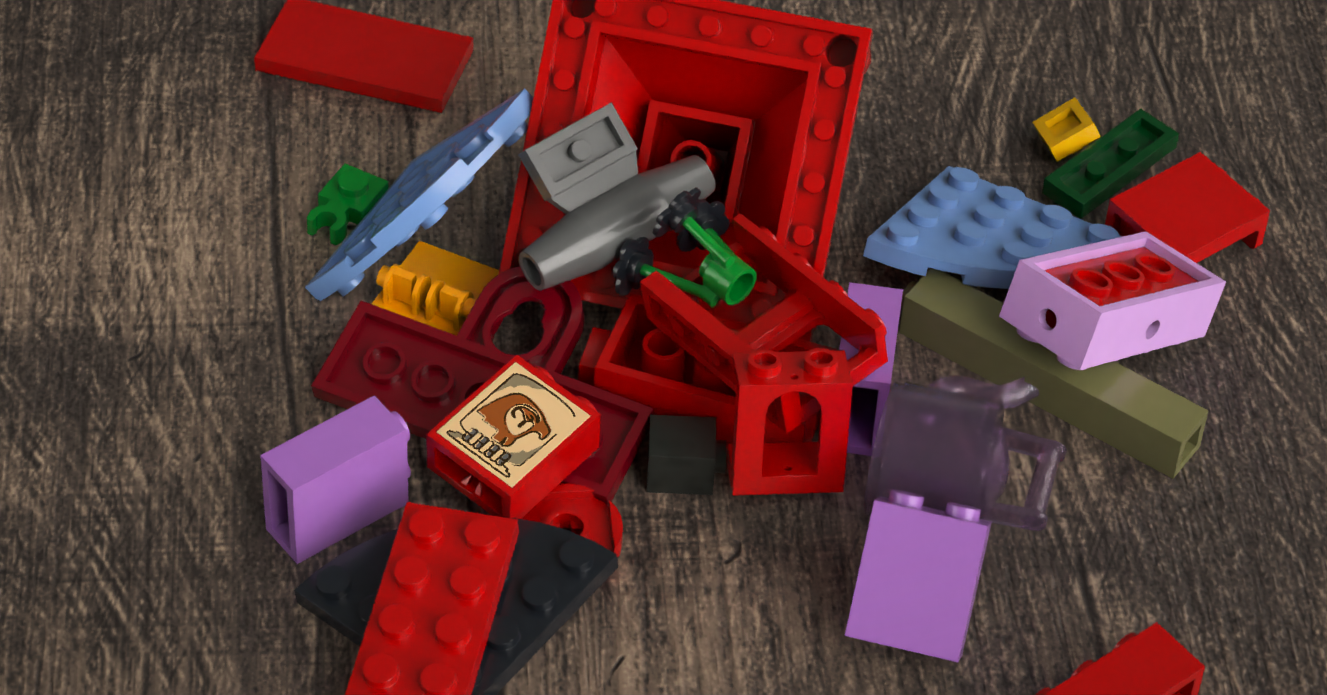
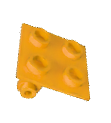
M419 240L401 265L393 264L391 267L386 265L381 267L377 275L376 284L382 286L383 289L371 304L457 336L483 288L499 274V270Z

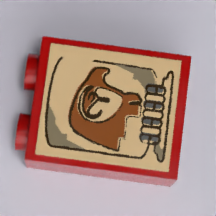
M516 355L426 434L427 468L489 514L511 519H522L599 448L601 414L597 412L592 403L586 398L574 396L556 383L551 374L544 368L534 367Z

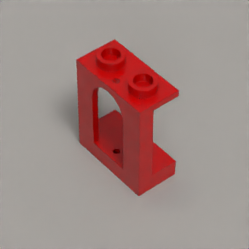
M815 348L809 351L774 352L762 349L752 353H733L732 361L737 381L733 444H727L726 456L732 495L844 492L853 388L845 350ZM797 391L808 393L817 399L821 406L818 442L764 443L766 413L768 406L775 398L785 393Z

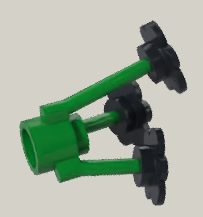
M697 187L689 192H681L671 201L668 208L657 217V224L653 229V234L656 237H661L668 231H674L679 233L676 244L681 251L688 252L698 247L700 250L706 249L709 252L699 268V274L703 278V285L653 267L654 254L651 249H648L649 239L646 237L625 241L620 250V260L617 261L613 268V277L617 279L615 284L617 294L625 296L629 294L632 288L635 290L641 287L640 281L657 270L679 289L699 297L710 307L716 306L720 299L728 305H735L744 300L755 285L757 273L751 266L740 259L720 238L727 231L730 224L729 219L724 215L726 210L724 204L720 201H714L709 204L706 200H699L701 191Z

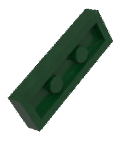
M1140 108L1044 178L1042 194L1082 219L1177 147L1179 133Z

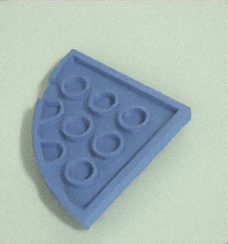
M524 88L413 159L305 288L315 299L320 301L336 291L345 296L365 277L363 271L393 247H399L418 230L420 225L425 230L433 226L448 210L444 202L464 190L474 179V174L503 144L506 147H510L527 132L528 123L525 120L531 112L532 95Z
M948 166L867 238L863 256L921 276H926L927 269L932 268L961 274L962 283L965 285L1009 289L1019 260L1123 236L1119 235L1117 230L1108 225L1091 224L1072 216L1069 210L1061 206L1044 205L1027 198L1017 188L997 186L980 179L978 174L970 169Z

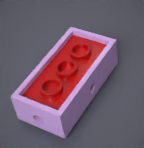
M1145 231L1019 260L999 317L1016 327L1017 333L1022 338L1040 343L1055 353L1057 360L1061 364L1075 370H1085L1097 365L1204 337L1226 281Z

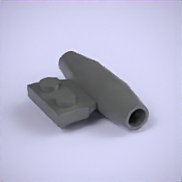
M612 102L518 154L544 201H548L566 215L519 254V263L523 274L535 289L541 291L598 271L620 258V250L628 239L637 240L640 237H646L651 241L656 238L653 234V229L657 224V217L668 208L671 201L683 191L689 192L697 187L701 191L698 199L705 200L715 191V179L709 166L699 156L692 155L638 174L636 155L638 148Z

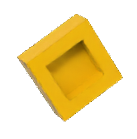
M1076 97L1032 122L1038 135L1057 162L1070 154L1080 151L1084 146L1101 137L1094 122Z

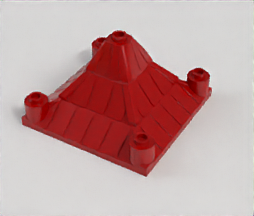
M553 0L523 151L612 102L638 148L636 150L638 174L692 155L699 156L709 166L716 184L715 191L705 200L709 204L714 201H720L726 209L724 215L727 216L730 224L727 231L720 238L728 246L736 242L732 218L741 213L756 226H764L769 229L777 242L791 253H799L805 257L812 269L824 278L864 74L871 63L870 46L873 29L722 0ZM522 161L520 163L499 274L520 266L519 254L566 215L548 201H544ZM668 231L663 236L649 241L648 249H651L654 254L653 267L682 278L698 268L709 254L706 249L700 250L698 247L688 252L681 251L676 244L679 233L674 231ZM620 258L598 271L571 280L578 289L582 301L623 309L630 293L639 296L643 295L641 287L637 290L632 288L629 294L625 296L617 294L615 290L617 279L613 277V268ZM756 271L757 279L753 289L738 304L728 305L720 299L714 307H710L704 301L700 305L713 316L748 324L785 298L787 294L760 272ZM817 326L812 328L807 333H805L799 339L811 342L813 332L816 330Z

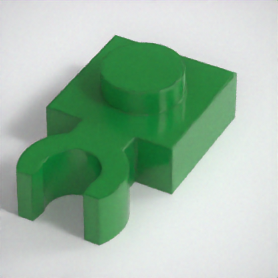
M344 164L318 193V206L313 208L307 215V234L313 236L321 227L330 226V244L335 246L340 244L347 236V224L349 222L357 225L387 191L389 181Z

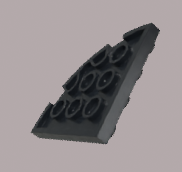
M518 519L519 535L472 695H496L618 568L617 554L571 531L541 522ZM398 529L357 545L315 571L294 590L297 603L352 642L361 646Z

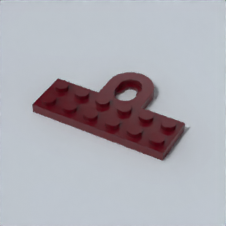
M520 266L500 273L483 288L457 336L370 303L360 301L311 385L314 397L345 409H349L375 395L390 412L396 411L402 416L411 434L426 439V434L516 356L505 354L497 349L493 344V339L504 317L513 314L514 310L521 303L533 301L541 304L545 309L541 320L544 334L541 342L535 349L518 356L534 367L544 368L551 374L556 383L574 396L586 398L592 403L597 412L601 414L599 448L560 484H578L595 490L592 492L594 498L603 501L609 506V500L612 502L649 431L650 415H654L652 407L561 374L581 337L584 327V312L580 293L571 280L541 291L537 290L526 279Z

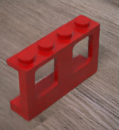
M741 213L732 218L736 242L731 244L729 248L745 263L760 272L787 294L785 298L740 329L726 327L700 305L703 301L702 299L682 291L657 270L640 281L647 319L735 392L737 381L732 361L733 353H752L762 349L780 352L812 328L819 325L828 326L858 350L857 354L847 360L853 386L888 362L885 342L887 330L879 315L872 309H863L848 297L840 284L833 280L827 281L812 269L805 257L799 253H791L777 242L769 229L764 226H756ZM700 266L683 277L703 285V278L699 274ZM789 392L774 399L768 406L766 417L787 434L821 410V406L817 399L808 393Z

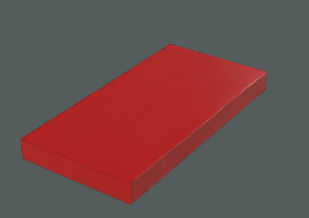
M287 0L254 57L255 70L442 113L474 50V37L310 0Z

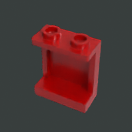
M1199 152L1109 200L1105 225L1117 230L1121 236L1146 231L1198 263L1239 240H1242L1251 249L1262 245L1270 210L1258 198L1251 195L1232 179L1222 168L1218 167L1202 152Z

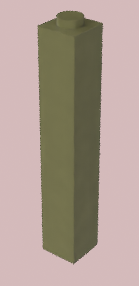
M931 268L926 273V276H923L918 282L912 281L907 285L902 294V317L899 332L906 337L1172 479L1175 478L1199 449L1209 410L1115 361L1085 370H1075L1061 364L1057 360L1055 353L1040 343L1022 338L1017 333L1016 327L999 317L1004 303L969 285L963 284L962 281L943 271Z

